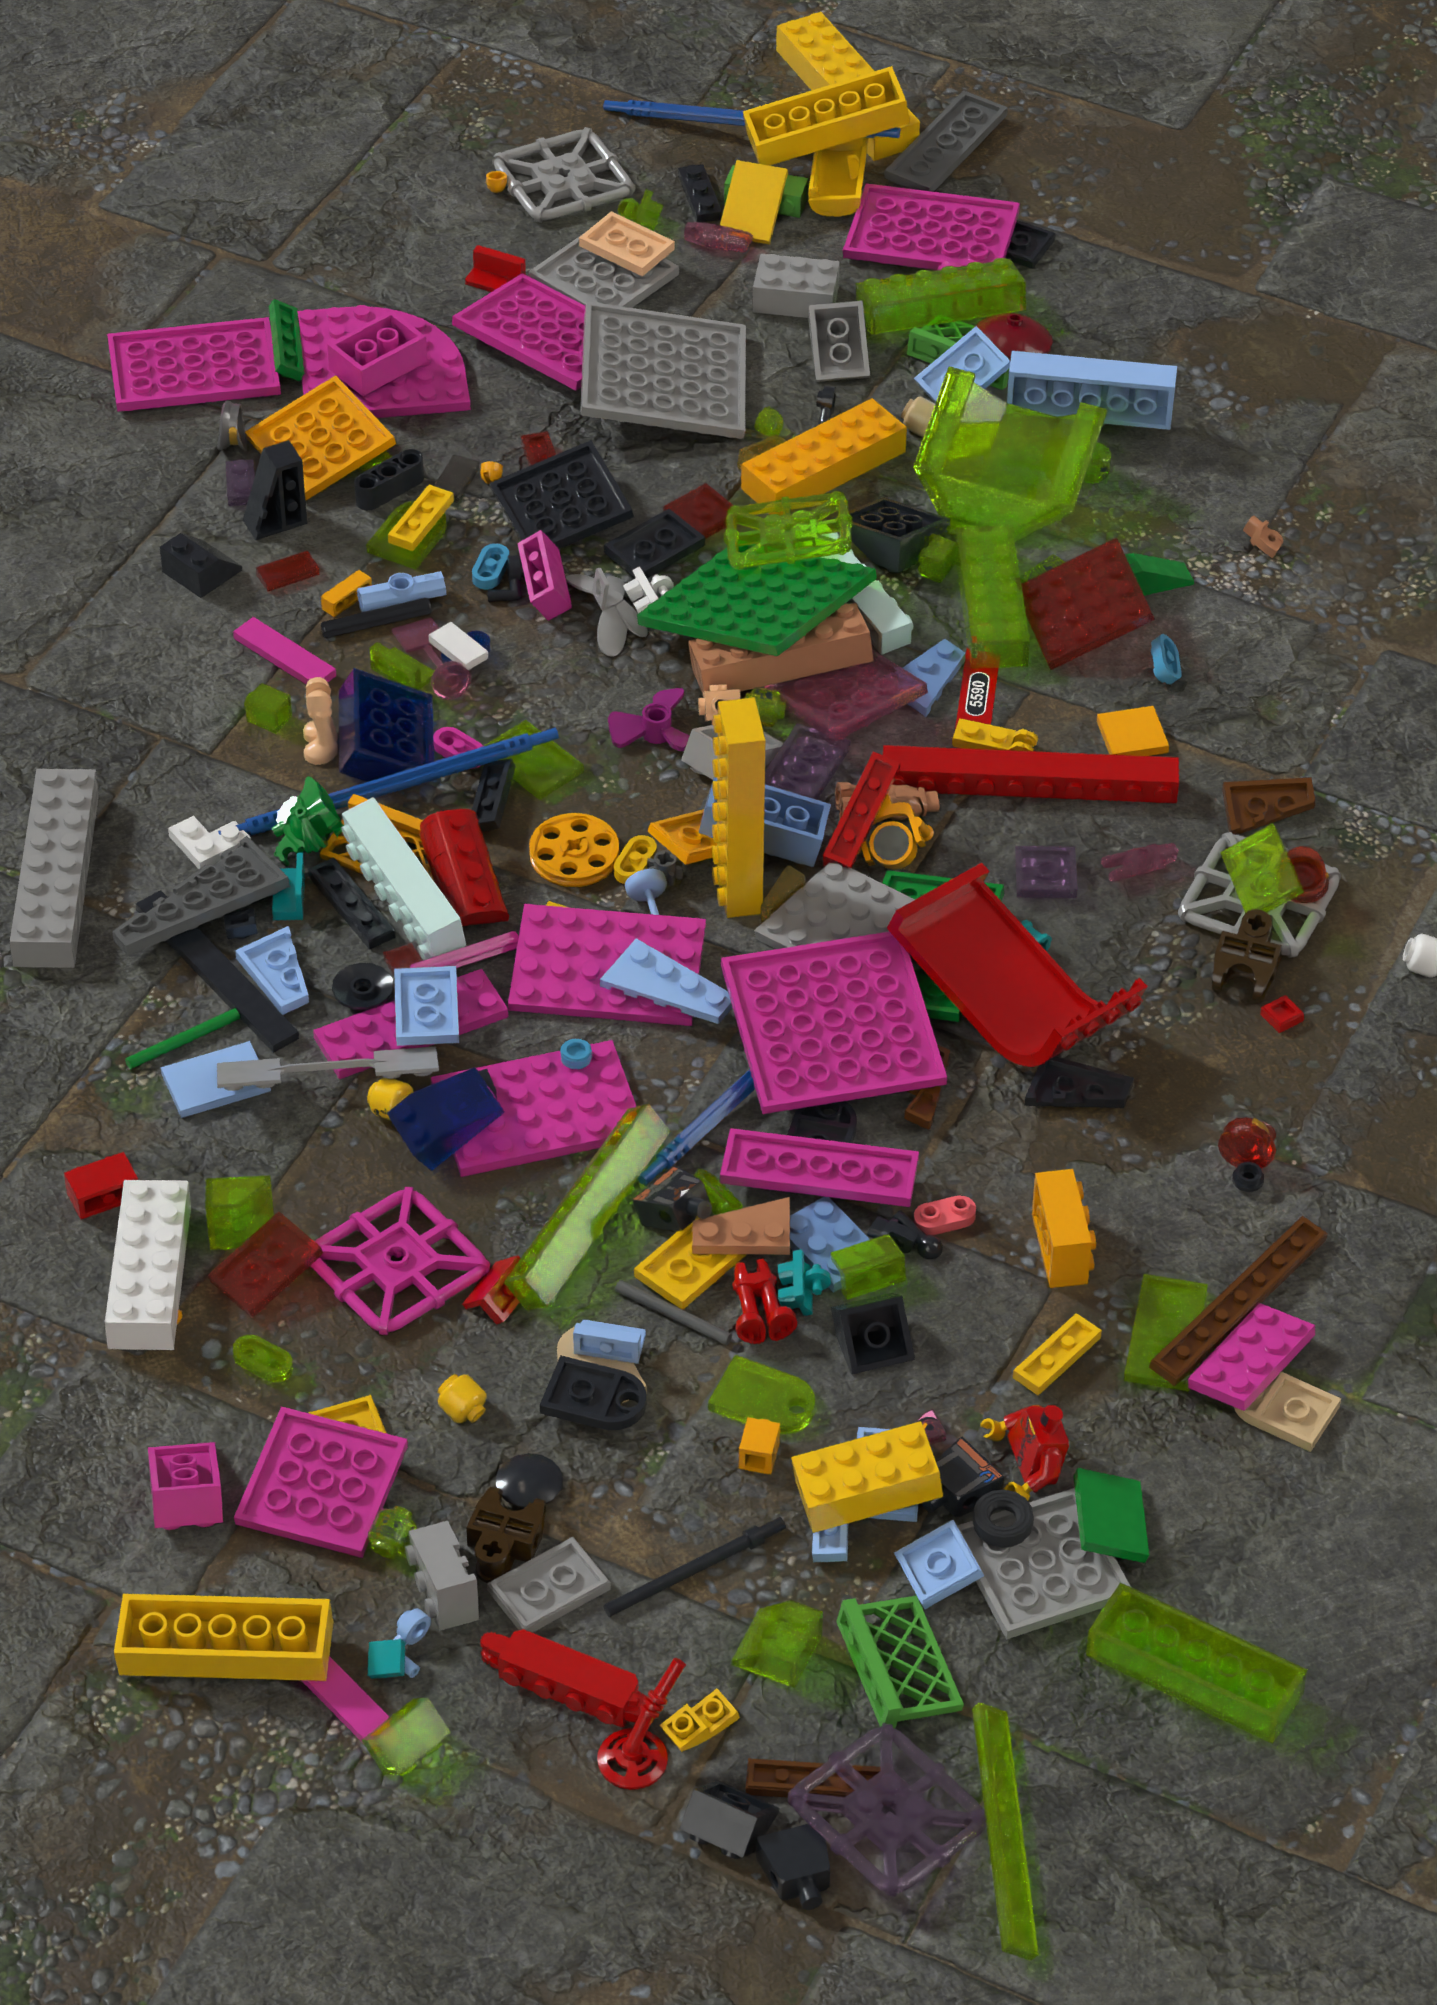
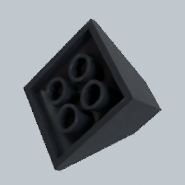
M882 497L833 517L832 523L874 564L885 567L888 572L900 573L919 561L950 525L951 519Z

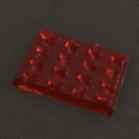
M1117 537L1014 587L1050 670L1155 620Z

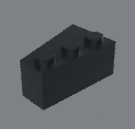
M289 440L265 447L262 450L243 517V522L255 540L307 524L303 462Z

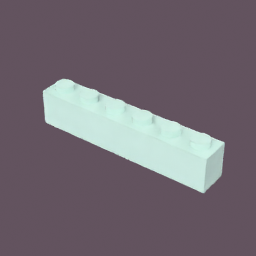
M826 522L796 532L795 552L815 554L817 557L838 559L841 562L861 564L855 557L852 549L841 541L838 533L832 530ZM878 580L873 581L845 603L857 604L870 631L871 643L881 655L911 644L913 622L910 616L903 613L898 607L896 600L884 591L882 584Z

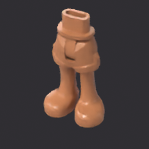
M837 782L835 788L836 808L840 810L839 821L856 788V785L848 782ZM891 785L888 794L892 804L897 802L909 803L916 817L920 815L926 816L927 812H939L940 805L937 791L925 792L922 787L917 789L908 785ZM894 816V817H890V818H891L892 820H902V819H906V818H908V817H907V816Z

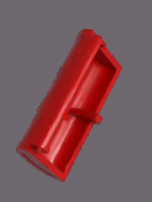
M471 809L445 810L431 814L423 819L419 825L421 829L419 835L433 880L460 917L462 926L508 921L509 913L503 900L476 812Z

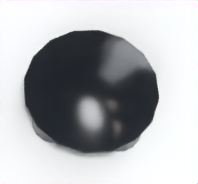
M527 1453L514 1456L501 1466L496 1477V1488L502 1489V1497L505 1501L520 1507L522 1510L529 1503H533L536 1498L546 1500V1504L554 1500L563 1488V1477L560 1468L553 1460L543 1455Z

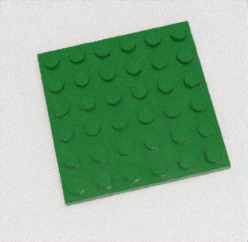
M739 539L733 541L731 545L717 553L715 557L700 566L691 575L682 579L679 584L666 591L663 596L637 614L638 625L779 656L877 579L876 569L865 567L859 563L851 564L841 562L838 559L817 557L815 554H803L794 552L792 549H779L768 544H755Z

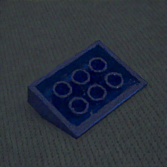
M353 668L339 689V773L369 782L434 762L433 695Z

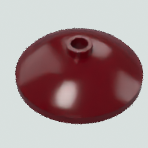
M996 314L982 319L974 326H977L1010 361L1012 351L1048 354L1052 348L1053 339L1049 331L1038 321L1022 314Z

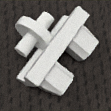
M640 566L632 570L636 578L623 585L632 602L646 595L644 598L633 603L638 614L647 608L649 604L663 596L666 591L674 587L671 578L665 575H654L651 583H649Z

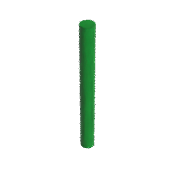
M236 1008L222 1013L125 1058L126 1064L129 1069L142 1065L239 1020V1012Z

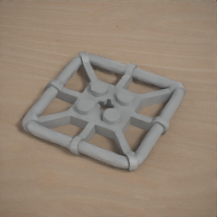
M587 127L583 130H575L548 139L544 137L538 138L534 143L502 153L498 152L492 159L496 171L507 174L508 192L518 199L526 212L534 218L535 222L542 223L543 220H551L581 210L583 212L591 211L592 207L624 197H630L635 191V185L619 164V158L615 153L609 151L599 136L592 132L591 128ZM578 141L571 153L555 157L550 150L554 147ZM589 143H591L602 159L585 164L581 157ZM537 152L544 159L534 164L514 160ZM611 169L621 183L596 178L594 174ZM510 171L530 175L533 179L521 183L514 178ZM542 190L546 197L541 205L536 207L527 194ZM591 190L605 192L592 197L583 195L584 192ZM571 196L575 200V202L551 208L557 200Z
M1232 832L1224 833L1222 838L1213 846L1203 865L1196 869L1194 873L1195 879L1181 901L1178 916L1184 922L1221 934L1222 931L1237 934L1245 913L1254 909L1263 910L1270 915L1272 926L1282 941L1279 942L1271 939V943L1282 945V955H1287L1288 958L1296 957L1298 952L1305 947L1316 925L1323 921L1326 915L1325 909L1338 888L1341 874L1336 867H1330L1322 863L1329 875L1328 878H1325L1321 868L1311 862L1304 861L1294 862L1290 865L1310 871V873L1298 876L1281 873L1278 871L1281 865L1291 858L1300 855L1288 852L1289 849L1283 846L1277 848L1244 836L1232 834ZM1242 849L1272 858L1273 860L1269 867L1248 861ZM1225 850L1230 852L1239 867L1234 876L1214 870ZM1279 875H1282V881H1279ZM1213 883L1227 888L1223 895L1196 901L1205 884ZM1325 883L1315 904L1294 897L1298 889ZM1259 890L1265 892L1263 895L1256 894L1259 892ZM1223 908L1241 913L1235 926L1200 915ZM1286 909L1307 915V919L1295 939L1282 919Z

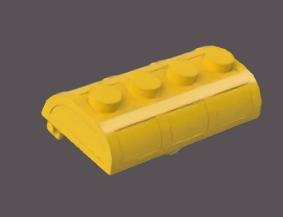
M862 137L814 152L808 189V202L815 213L822 216L841 217L856 212L860 207L869 138Z

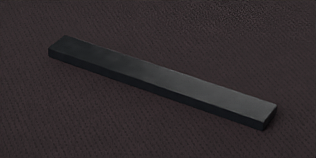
M160 890L135 903L136 911L138 913H147L154 908V901L160 897L165 899L168 897ZM197 927L166 940L231 1009H237L240 1019L273 1053L299 1039V1031Z

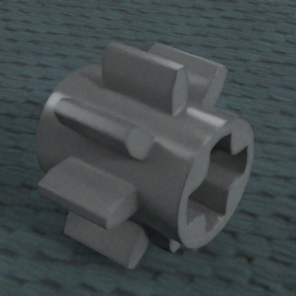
M658 851L654 859L648 858L647 869L662 871L667 881L666 887L674 886L677 879H683V862L670 851Z

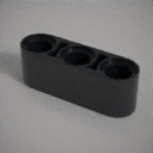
M406 449L358 475L354 480L357 507L366 511L376 509L421 484L424 480L423 454L416 449Z

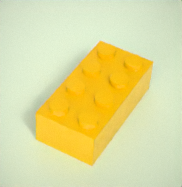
M921 1421L791 1457L795 1481L813 1533L943 1497L940 1472Z

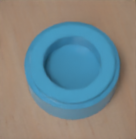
M570 1039L561 1046V1062L566 1067L581 1069L590 1064L592 1048L587 1041Z

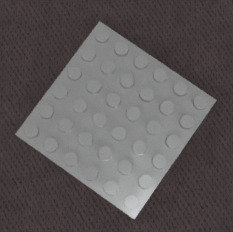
M586 301L580 415L619 422L644 424L646 426L692 431L701 434L719 435L728 438H744L746 325Z

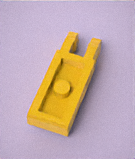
M959 718L953 735L952 745L953 747L964 749L1033 751L1034 748L1032 747L1036 746L1038 736L1034 732L1025 729L1016 731Z

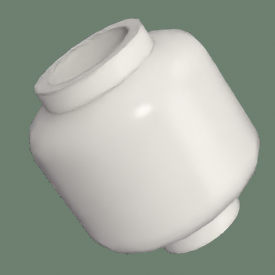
M1419 934L1415 938L1408 940L1403 953V961L1406 962L1409 971L1429 978L1437 976V938L1426 934Z

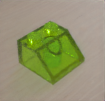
M270 1175L206 1178L205 1209L210 1250L243 1248L275 1222Z
M792 1600L760 1608L731 1660V1665L795 1688L822 1637L823 1611Z

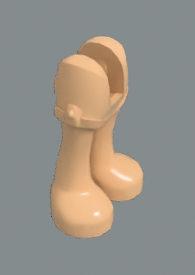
M321 677L312 678L306 684V707L308 715L313 721L308 722L303 729L304 739L309 742L304 748V758L307 762L314 765L326 764L338 753V734L331 717L332 710L330 708L332 705L330 697L331 688L328 682Z

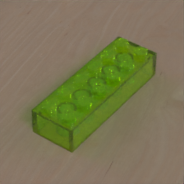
M997 258L993 262H971L967 266H946L936 271L920 270L916 274H895L885 279L869 278L864 282L856 283V301H863L865 326L869 333L873 335L1026 310V281L1011 259Z
M1012 525L956 527L955 560L971 668L1028 667L1030 639Z
M1121 1582L1088 1631L1086 1656L1272 1744L1304 1694L1307 1669Z

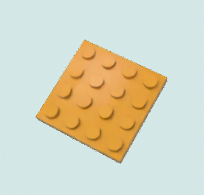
M336 375L245 431L247 440L260 454L265 447L288 440L291 442L303 462L305 501L396 445L394 436Z

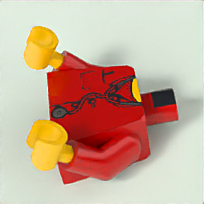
M1031 1405L1004 1416V1421L998 1422L987 1418L981 1422V1427L992 1429L989 1434L983 1436L992 1441H1001L1005 1436L1006 1430H1009L1007 1437L1025 1484L1021 1486L1015 1482H1009L1004 1487V1490L1017 1492L1028 1501L1031 1491L1036 1493L1046 1485L1057 1483L1069 1448V1440L1061 1421L1063 1412L1059 1407L1055 1405H1048L1046 1407Z

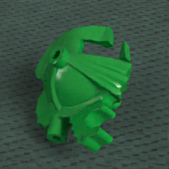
M308 776L305 779L303 790L299 796H291L288 801L283 803L281 809L277 811L278 817L276 821L278 824L272 827V831L276 837H280L283 834L285 836L281 842H278L279 845L276 847L274 856L286 866H289L290 862L287 860V856L290 852H295L296 854L306 851L307 854L313 851L318 852L321 847H327V838L330 833L334 832L337 837L342 833L341 827L345 825L342 824L333 801L326 790L312 777Z

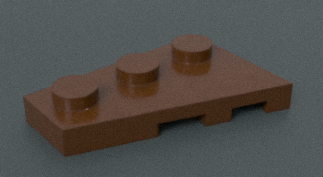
M1311 777L1223 782L1222 787L1229 832L1235 835L1314 809L1316 802Z

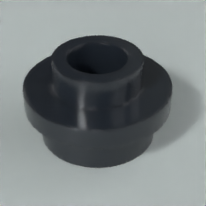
M1244 1162L1234 1170L1232 1182L1239 1190L1254 1192L1263 1186L1264 1174L1257 1164Z

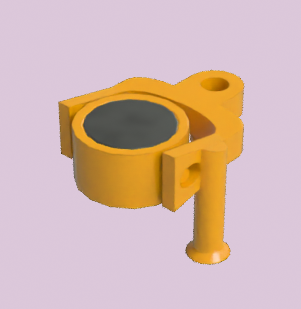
M887 794L873 825L890 817L907 816L913 833L900 822H884L872 832L869 844L867 839L865 840L862 851L865 861L869 866L875 865V858L883 867L897 870L911 864L916 857L917 844L920 848L926 846L925 842L931 840L934 831L920 817L915 816L914 810L909 803L897 802L892 804L889 794Z

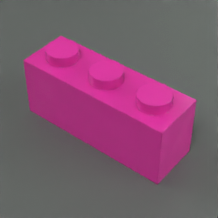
M542 530L517 543L529 599L533 606L548 621L571 609L572 604L558 547Z

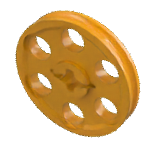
M582 813L561 814L544 821L533 832L529 843L530 862L534 870L551 883L566 887L588 886L603 880L612 873L614 863L619 856V840L613 828L595 816ZM578 825L585 826L587 830L583 832L574 831L572 828ZM547 833H556L559 835V837H557L556 839H548L545 838L544 835ZM600 839L608 840L610 843L605 846L597 845L595 842ZM542 854H550L553 856L551 860L546 861L541 860L538 857ZM596 860L605 863L601 867H593L590 865L592 861ZM565 868L576 870L571 875L563 874L561 871Z

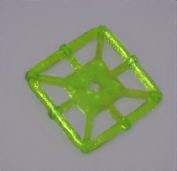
M839 491L789 499V496L782 497V500L743 506L734 505L727 510L726 532L724 533L728 560L732 568L741 570L745 567L782 562L795 564L796 560L836 554L844 555L851 550L853 519L849 514L846 496L843 492ZM818 506L810 512L799 510L791 514V510ZM838 510L836 519L821 521ZM783 511L782 516L778 514H771L766 516L765 518L755 516L758 514ZM737 524L756 530L740 533L737 530ZM840 532V538L838 539L822 536V534ZM756 544L743 553L739 552L738 546Z

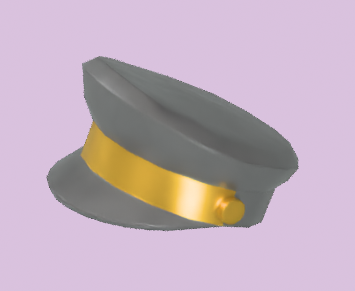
M227 400L223 404L217 449L223 450L230 445H239L246 452L247 438L242 420V406Z

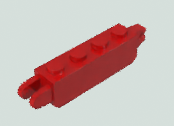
M524 1629L513 1632L510 1638L492 1633V1631L481 1636V1660L486 1665L490 1664L491 1667L498 1669L499 1678L509 1685L521 1686L533 1691L541 1698H550L565 1704L573 1711H582L597 1717L598 1720L605 1724H614L624 1728L627 1721L636 1723L641 1712L640 1705L645 1703L646 1695L639 1692V1683L634 1673Z

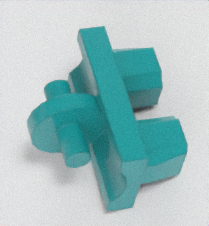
M802 1249L793 1251V1261L778 1264V1275L782 1285L793 1283V1286L778 1290V1299L781 1306L791 1309L800 1308L803 1316L813 1314L812 1293L820 1295L822 1290L830 1286V1273L827 1270L821 1269L819 1264H814L811 1268L809 1264L805 1263Z

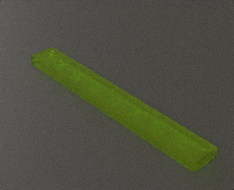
M979 1702L972 1708L1002 1952L1031 1961L1039 1953L1008 1714L1006 1711Z

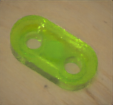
M698 1169L693 1175L703 1182L712 1205V1212L715 1215L743 1208L742 1203L712 1173L704 1169Z
M256 1335L241 1336L233 1344L235 1363L253 1374L274 1383L285 1381L292 1375V1357L286 1350Z

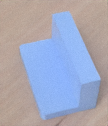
M582 1320L581 1323H576L573 1332L574 1354L638 1364L646 1331L640 1328Z

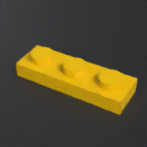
M429 484L389 532L388 543L414 551L454 502L453 492Z
M1074 1314L1013 1370V1379L1039 1396L1101 1339L1102 1330L1079 1314Z

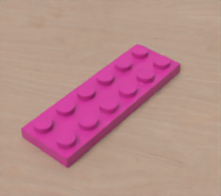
M483 969L457 977L459 1035L508 1017L507 1006ZM395 1000L313 1030L314 1039L327 1061L374 1059V1051L421 1048L434 1045L397 1046ZM372 1067L333 1070L337 1077L342 1079Z
M730 1128L720 1172V1183L910 1207L919 1152Z

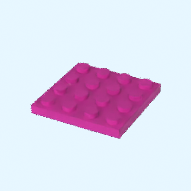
M281 1406L235 1513V1524L363 1558L373 1533L371 1526L372 1524L373 1526L377 1524L381 1514L380 1511L383 1509L408 1448V1441L406 1438Z

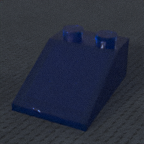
M474 1067L411 1093L388 1111L387 1115L413 1156L432 1171L505 1113L479 1071Z

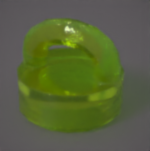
M770 406L765 407L756 419L755 429L763 435L776 437L783 429V417Z

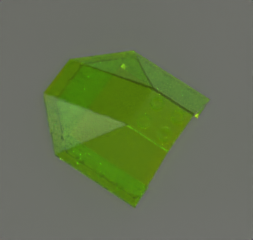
M948 367L913 467L938 515L951 519L950 525L946 528L948 533L1003 549L1073 513L1108 410L1080 402L1077 414L1059 417L1008 404L974 382L976 378L975 373Z

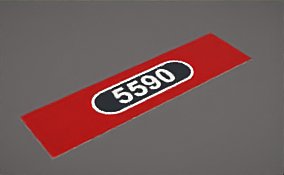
M966 648L955 729L959 718L991 725L1001 651Z

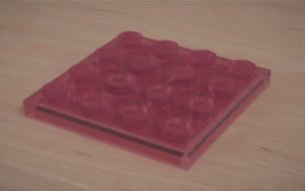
M872 650V662L764 686V689H766L765 693H772V701L834 741L844 739L847 735L870 725V723L885 715L891 714L908 703L914 702L917 698L927 694L928 689L926 682Z

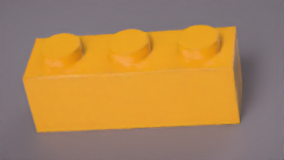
M360 570L351 574L348 578L321 595L322 610L336 617L359 601L357 589L372 586V578Z

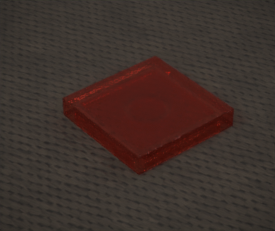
M707 483L663 506V511L671 509L705 536V539L742 519V511Z

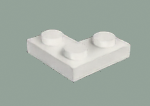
M194 816L168 828L169 837L198 869L205 865L216 864L221 860L220 854L228 849L231 851L237 849L240 846V840L248 836L251 839L244 830H238L235 826L238 823L235 820L210 833Z

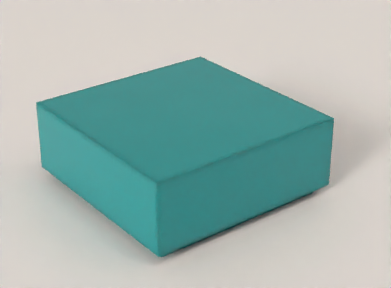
M402 1639L369 1642L368 1676L372 1679L404 1676L406 1642Z

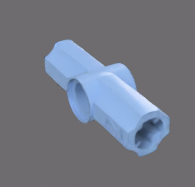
M441 571L412 577L407 573H396L386 583L357 589V597L362 612L421 598L430 599L446 595V586Z

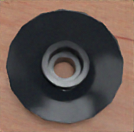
M357 963L349 965L337 973L333 979L332 992L335 999L343 1006L354 1010H368L382 1005L389 999L393 992L394 983L390 973L383 967L372 963Z

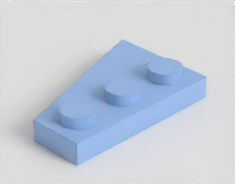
M289 926L235 950L236 959L282 1015L309 1003L307 988L298 964Z

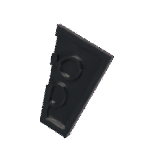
M1053 1057L1038 1066L1025 1096L1024 1106L1124 1108L1133 1087L1134 1078L1063 1058Z

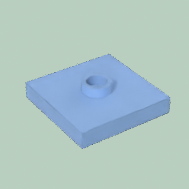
M954 1520L947 1522L894 1552L924 1609L984 1577Z

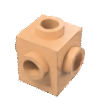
M727 684L709 685L710 691H704L703 698H698L699 715H704L705 721H711L713 725V715L718 714L715 702L717 700L740 699V689L727 690Z

